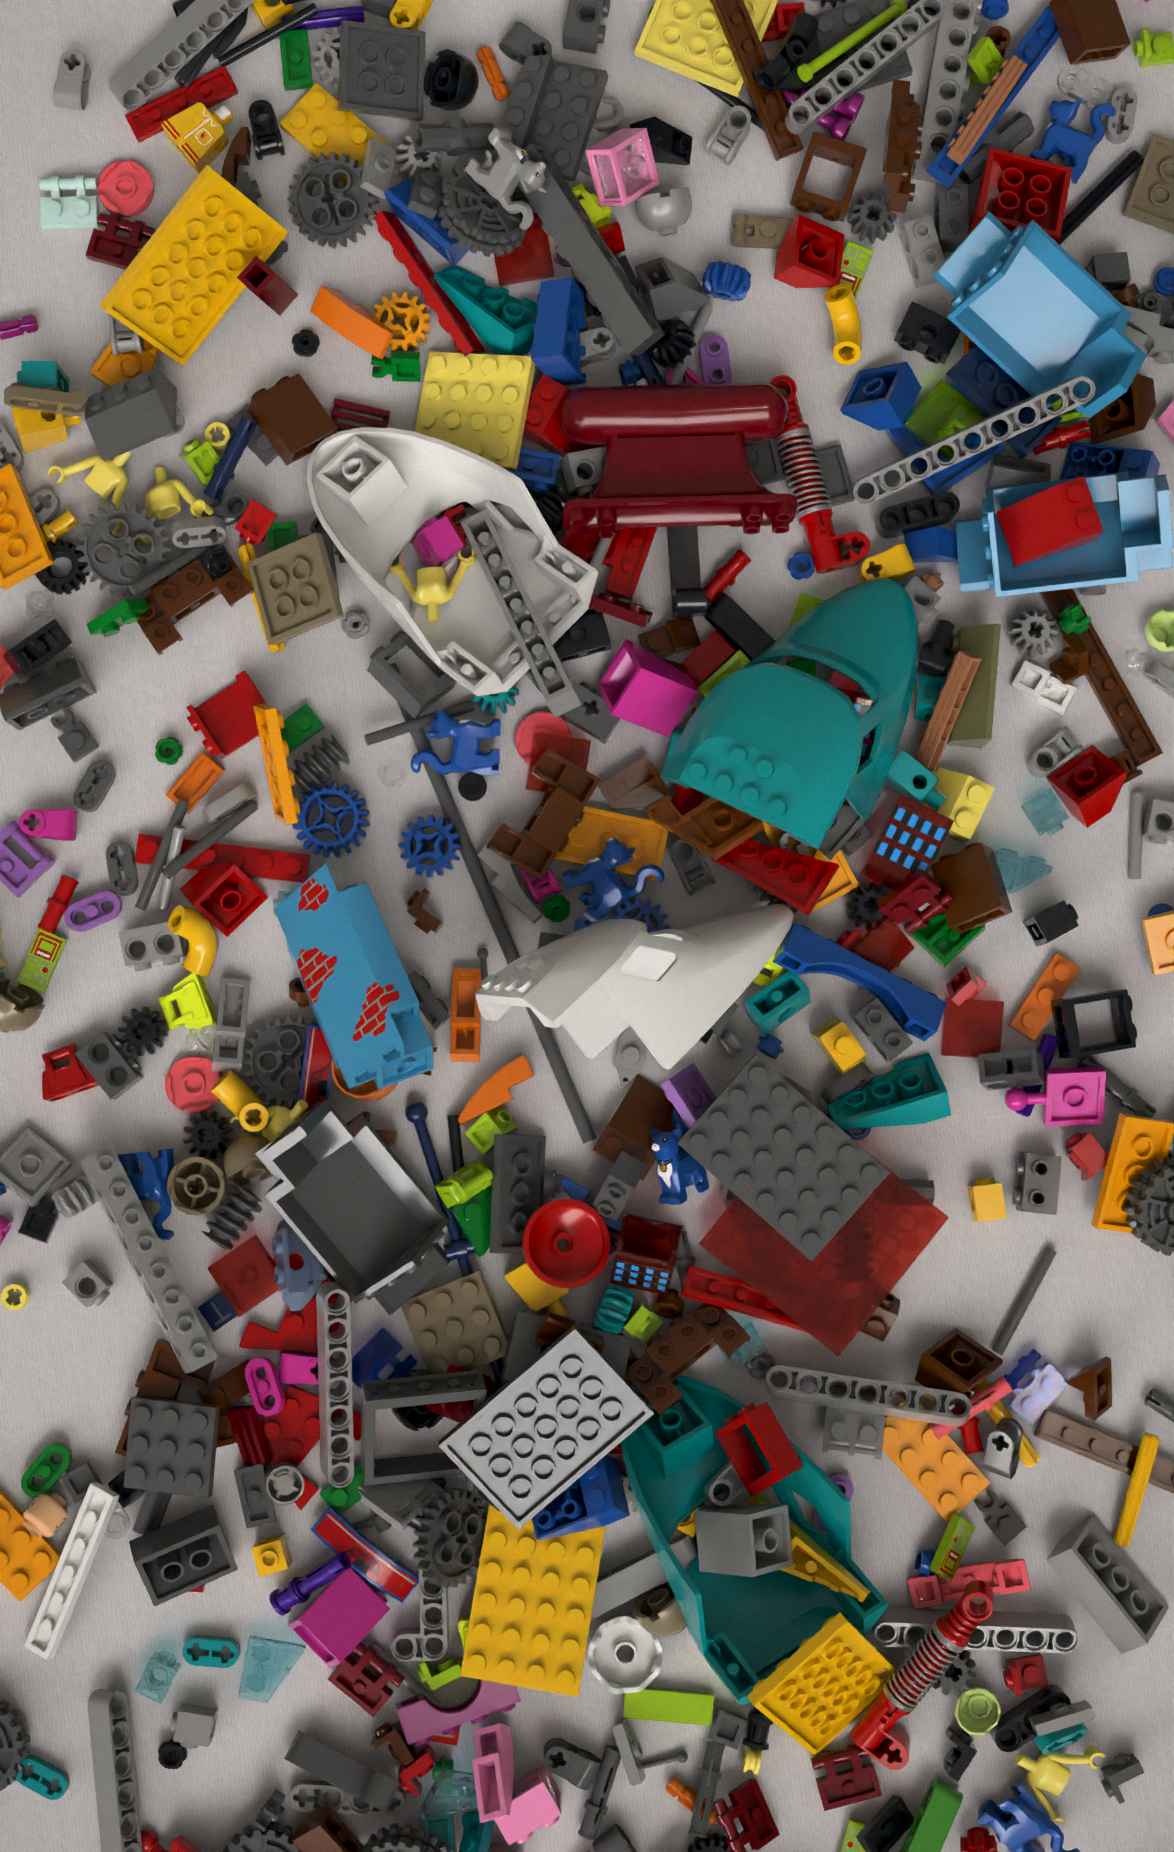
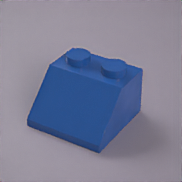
M908 362L862 370L858 372L840 411L842 414L879 431L897 429L904 426L922 387Z

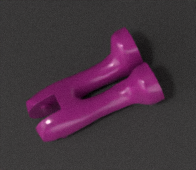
M811 88L793 90L800 94V96L789 91H781L787 109L789 110L790 106ZM861 93L852 94L848 99H845L831 110L841 116L840 118L828 113L816 124L826 129L831 137L844 141L850 131L851 124L855 122L860 112L865 95ZM815 96L819 104H827V99L824 96ZM796 112V114L805 117L802 113Z

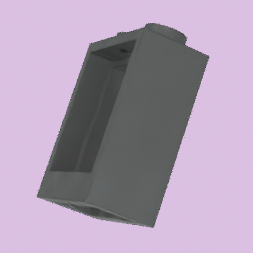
M401 630L390 640L391 644L385 648L380 646L371 654L370 658L372 661L367 671L416 719L452 690L457 681L442 671L413 639ZM406 645L438 677L436 681L419 694L387 662L388 659Z

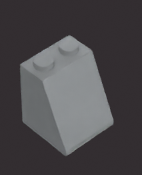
M788 1504L714 1505L695 1510L699 1571L755 1577L793 1566Z

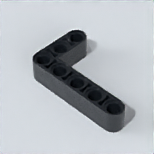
M697 526L667 527L673 618L703 616L707 613L705 587H701Z

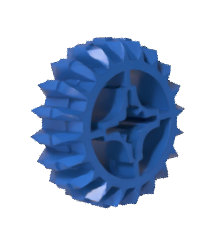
M334 780L331 789H328L327 782L322 781V790L318 791L317 787L312 785L313 795L309 796L306 792L301 793L302 797L307 801L305 803L298 801L302 811L297 815V819H301V821L292 824V827L295 830L302 829L296 835V838L298 840L307 838L303 844L305 849H309L314 844L312 852L314 855H318L323 848L325 858L330 857L331 850H334L335 856L340 858V848L344 847L345 851L350 854L352 853L349 847L351 842L357 847L361 845L356 836L359 835L366 838L367 833L360 828L361 826H370L368 820L362 819V817L368 816L370 811L368 809H359L366 804L364 798L355 801L359 792L355 789L348 794L349 784L345 783L341 790H339V783ZM338 797L344 799L349 804L345 807L332 808L327 804L325 798ZM317 803L320 809V816L313 821V825L309 826V814ZM325 807L333 816L338 815V819H335L338 831L329 823H324V820H328ZM354 812L353 826L345 836L342 823L349 817V814ZM326 830L332 831L338 841H321L315 838L313 834Z

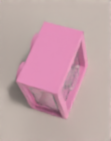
M647 128L620 129L585 150L600 206H626L660 184Z
M545 1765L513 1783L510 1815L495 1819L508 1845L516 1841L518 1844L523 1843L533 1835L532 1831L542 1825L544 1828L550 1827L559 1820V1815L562 1812V1795Z

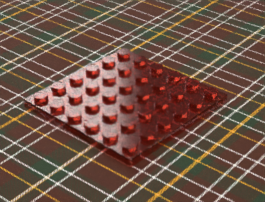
M890 1171L889 1175L812 1262L738 1196L735 1197L699 1244L836 1356H839L949 1217Z

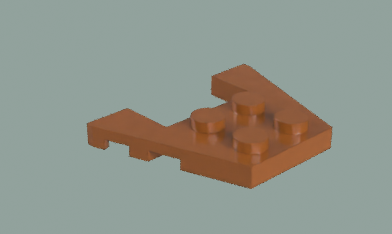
M667 795L645 809L650 819L714 860L719 859L764 829L761 820L712 797L683 816Z

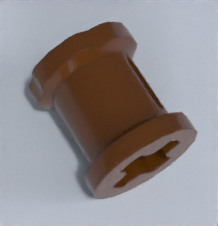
M991 27L985 37H990L992 42L996 44L995 46L1001 56L1004 57L1006 48L1011 40V35L1005 27Z
M1130 748L1109 758L1126 772L1127 777L1124 783L1143 774L1142 770H1138L1132 760Z

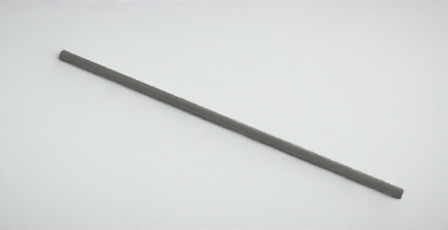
M390 664L401 676L397 664ZM398 703V706H399V708H400V710H401V713H402V715H403V717H404V720H405V721H408V720L414 719V718ZM424 728L410 732L417 751L429 750L433 752ZM424 761L423 765L448 824L455 825L452 834L458 833L461 835L456 840V843L463 846L460 853L506 962L510 964L520 958V955L443 774L436 773L430 764ZM526 1007L583 1144L596 1139V1135L550 1027H545L530 1007Z

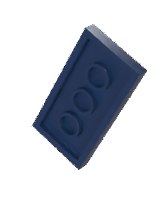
M976 344L946 373L985 418L1031 397L1023 387ZM1023 407L1018 414L1019 420L1025 423L1031 421L1034 417V409ZM1060 416L1054 417L1005 441L1022 459L1041 442L1062 418ZM999 419L992 424L1000 435L1007 430V422Z

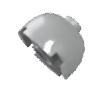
M689 188L671 189L669 192H656L635 199L638 218L644 227L651 231H660L661 236L678 233L677 227L687 222L692 211Z

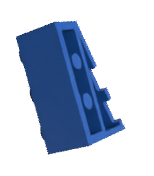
M572 277L541 282L540 293L537 295L536 300L538 308L537 316L533 323L534 338L533 345L530 347V357L547 377L564 386L586 383V374L581 373V356H586L585 346H580V329H585L584 292Z

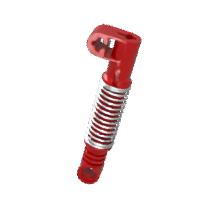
M779 375L774 377L770 384L786 391L788 395L786 401L789 409L788 421L783 430L775 437L777 445H780L777 449L782 451L779 456L784 457L781 462L786 463L783 465V468L787 469L784 474L789 475L786 480L791 481L788 486L793 487L790 489V493H794V496L797 498V511L799 512L796 515L798 517L797 520L800 525L804 526L817 574H825L856 566L869 553L870 541L864 533L858 531L835 535L831 521L833 515L832 505L828 501L827 489L824 488L826 484L822 482L824 477L821 476L822 471L819 470L820 464H817L819 459L816 458L817 452H814L815 446L812 445L814 443L811 439L812 434L808 424L804 423L803 419H801L802 414L799 412V405H797V386L789 376ZM841 543L843 551H846L851 544L854 548L859 547L860 550L857 554L854 550H849L844 557L845 560H842L838 544Z
M974 1580L966 1585L964 1594L952 1607L953 1609L945 1617H939L932 1624L933 1627L928 1629V1632L917 1642L908 1656L904 1658V1661L900 1663V1666L893 1671L892 1675L882 1685L880 1696L851 1729L850 1736L852 1740L886 1768L899 1770L905 1767L909 1761L910 1738L903 1729L896 1725L903 1715H909L918 1705L917 1702H921V1697H925V1692H929L930 1688H933L934 1683H937L942 1673L946 1672V1668L950 1667V1663L954 1662V1658L958 1657V1653H961L966 1648L969 1642V1635L981 1621L991 1616L994 1592L987 1582ZM981 1597L985 1602L976 1604L971 1599ZM887 1736L890 1740L886 1739L881 1745L880 1743Z

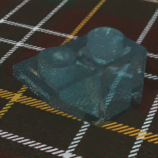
M1001 848V851L994 852L1007 894H1013L1052 872L1053 866L1046 865L1045 859L1035 856H1029V859L1018 857L1017 851L1007 848Z

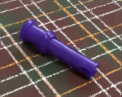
M342 1551L338 1552L305 1576L293 1577L287 1586L281 1590L275 1589L270 1593V1603L273 1609L283 1616L291 1611V1607L296 1604L305 1603L313 1591L351 1567L349 1557L345 1553L343 1554Z

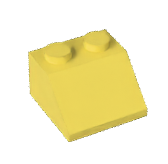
M938 767L934 774L939 779L935 789L945 795L947 800L938 811H935L923 802L915 815L949 831L948 836L966 843L971 840L995 787L970 775Z

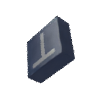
M224 1291L219 1292L198 1307V1310L213 1332L239 1315Z

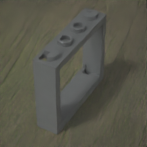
M481 1370L362 1382L360 1466L364 1485L465 1475L444 1452L374 1460L375 1410L474 1400V1411L486 1401V1386Z

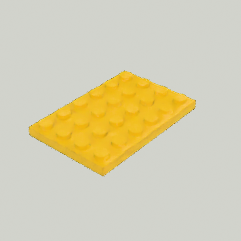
M206 165L99 305L107 313L184 367L246 286L237 278L255 256L265 263L288 234V231L209 165Z
M489 1503L460 1676L579 1697L606 1526L538 1541L536 1540L532 1519L518 1530L501 1511H498Z
M839 1612L836 1616L828 1618L823 1623L822 1629L813 1637L805 1639L790 1658H785L779 1662L776 1670L769 1677L757 1682L752 1692L746 1697L755 1708L812 1755L816 1756L875 1702L881 1694L880 1689L882 1685L892 1675L893 1671L896 1670V1667Z

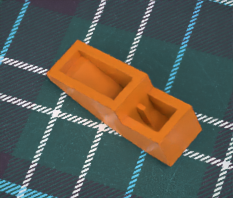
M325 286L320 287L310 312L352 343L377 358L383 359L394 333L364 306L354 304L338 289Z
M452 969L451 1062H480L481 1013L475 993L482 988L480 985L482 982L481 969Z
M525 1055L506 1064L476 1091L458 1118L460 1125L513 1100L509 1088L534 1076Z

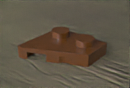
M647 755L597 785L612 810L648 807L666 795L671 802L673 801L671 793Z

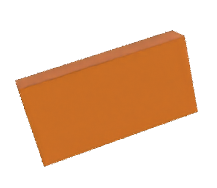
M202 751L165 795L175 804L178 803V800L189 803L186 811L189 814L225 773V770Z

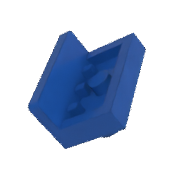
M521 448L517 471H507L518 476L525 486L531 487L532 491L546 493L548 490L555 488L560 455Z

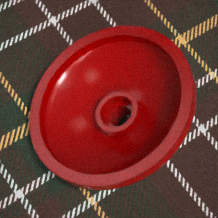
M557 1199L538 1208L529 1218L523 1232L522 1249L528 1267L537 1278L554 1287L574 1288L590 1282L602 1271L609 1257L610 1235L605 1221L590 1205L575 1199ZM560 1239H563L567 1242V1248L565 1250H561L558 1247V1241Z

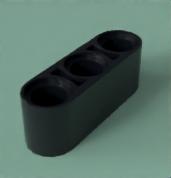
M942 492L889 506L880 513L876 522V530L881 537L889 539L905 535V533L947 524L953 520L959 511L960 501L954 493ZM947 503L951 507L952 512L943 513L940 511L938 504ZM911 511H921L924 515V520H915L911 516ZM886 517L893 518L897 523V527H887L883 519Z
M724 592L707 607V613L703 615L736 650L740 649L750 661L758 657L775 642L755 620Z
M1057 1685L1043 1687L1000 1716L998 1724L990 1730L992 1739L1000 1750L1004 1752L1016 1751L1037 1736L1031 1724L1024 1723L1025 1716L1031 1712H1035L1038 1715L1050 1711L1049 1701L1054 1696H1061V1703L1070 1705L1069 1697ZM1011 1729L1012 1736L1008 1740L1002 1741L999 1739V1735L1003 1730Z

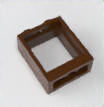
M813 131L790 205L795 206L798 211L803 213L813 212L820 214L824 219L831 222H844L867 148ZM813 156L853 168L842 202L802 190Z

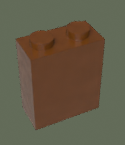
M1051 0L1049 2L1070 65L1116 59L1131 44L1116 0Z
M299 373L292 377L285 376L275 386L267 390L262 388L251 397L248 412L286 466L312 453L321 441L337 431V426Z
M983 843L969 844L965 847L964 851L957 854L944 855L938 862L931 865L934 879L939 881L942 890L938 892L941 896L949 890L955 897V900L948 904V909L944 911L950 929L962 934L1013 912L994 850Z

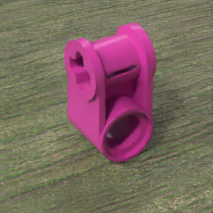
M67 809L27 810L20 816L19 827L25 834L33 838L75 841L77 811ZM36 818L41 823L33 829L29 827V822H34Z
M519 868L537 905L541 903V899L552 893L562 892L551 869L548 868L543 878L538 879ZM548 883L550 884V885H548V886H546V887H544V888H542V889H540V890H537L538 888H540V887H542V886H544V885H546V884H548Z
M281 1351L279 1365L280 1382L286 1384H318V1369L315 1368L318 1365V1353ZM330 1356L329 1361L335 1360L332 1356Z

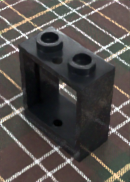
M1115 989L1051 1000L1060 1058H1077L1136 1047L1137 1030L1132 1023L1131 1017L1133 1004L1127 989ZM1110 999L1116 1041L1081 1047L1074 1005Z

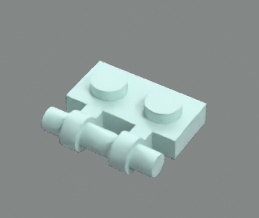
M59 175L50 176V179H39L41 191L51 190V197H40L41 227L43 229L99 227V200L97 196H87V189L98 188L97 178L86 177L85 175H75V178H60ZM62 190H76V196L62 197Z

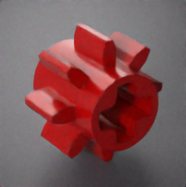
M982 1827L970 1828L967 1831V1837H960V1852H998L995 1836L990 1835V1832Z

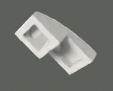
M1026 660L1011 685L1022 694L1062 716L1077 692L1076 687L1063 684L1059 679L1052 677L1051 672Z

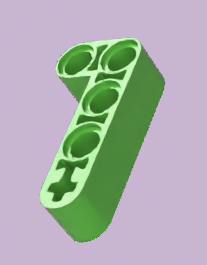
M936 1778L933 1779L925 1792L900 1852H941L962 1803L963 1794Z

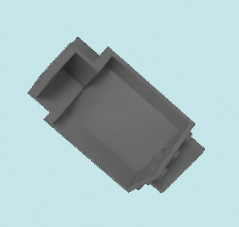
M326 1099L322 1102L318 1100L303 1116L295 1119L282 1130L277 1138L255 1153L277 1180L265 1194L266 1198L337 1283L347 1292L355 1304L365 1297L368 1300L375 1297L386 1312L391 1315L451 1262L448 1261L446 1253L437 1243L445 1234L442 1230L449 1222V1219L361 1113L345 1123Z

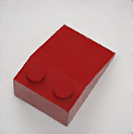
M542 374L530 395L523 437L560 455L562 458L567 453L606 446L573 443L564 434L559 419L560 407L563 400L572 390Z
M1084 476L1055 485L996 512L1014 567L1096 541L1103 532Z

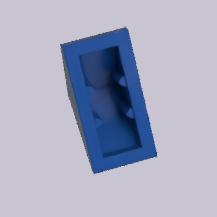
M936 526L905 533V544L913 563L958 562L956 531Z

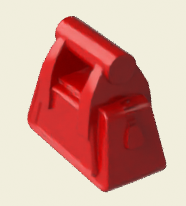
M76 1043L42 1054L46 1069L42 1073V1097L44 1100L55 1102L99 1086L75 1055L78 1051ZM69 1057V1063L58 1067L55 1062Z

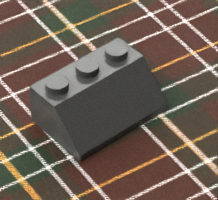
M157 367L88 397L85 408V421L103 461L112 459L176 431L177 388Z
M66 657L59 660L55 664L56 667L48 671L40 670L33 673L29 677L30 680L22 684L17 682L3 689L4 692L0 694V708L4 720L20 731L95 694L96 691L83 664L76 657L73 659Z
M213 1505L129 1541L134 1564L154 1606L238 1570L230 1545Z

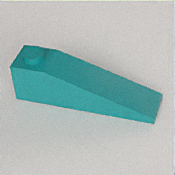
M455 265L434 274V280L491 350L498 355L523 356L530 351L534 338L533 323L536 319L538 308L534 301L525 297L520 301L508 295V289L500 287L499 290L485 284L484 278Z
M926 1053L897 1063L893 1066L894 1070L883 1077L877 1075L871 1079L872 1083L862 1090L854 1089L829 1104L827 1109L832 1121L841 1129L925 1124L951 1116L948 1091L930 1054Z

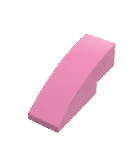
M501 1723L474 1730L477 1758L472 1759L481 1823L510 1815L514 1781L511 1726Z

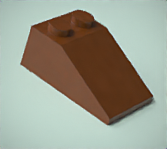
M638 1075L593 1150L613 1163L616 1162L622 1151L644 1162L648 1166L640 1178L643 1181L657 1159L650 1150L652 1141L650 1130L656 1128L661 1132L673 1131L674 1127L671 1116L675 1108L674 1105L666 1098L663 1090Z

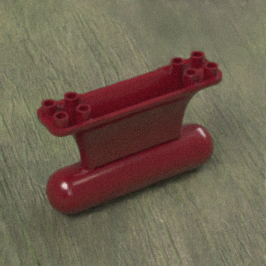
M764 382L588 386L573 389L563 400L560 407L559 419L564 434L573 443L581 445H606V458L601 479L594 492L583 499L569 500L563 506V526L569 530L570 538H585L587 531L598 530V536L601 538H612L616 535V530L643 527L729 525L730 527H743V532L751 535L759 533L760 526H772L773 533L782 534L788 532L789 523L793 522L798 507L797 498L792 494L773 493L762 486L751 468L745 441L773 439L783 430L788 421L789 414L784 393L775 385Z

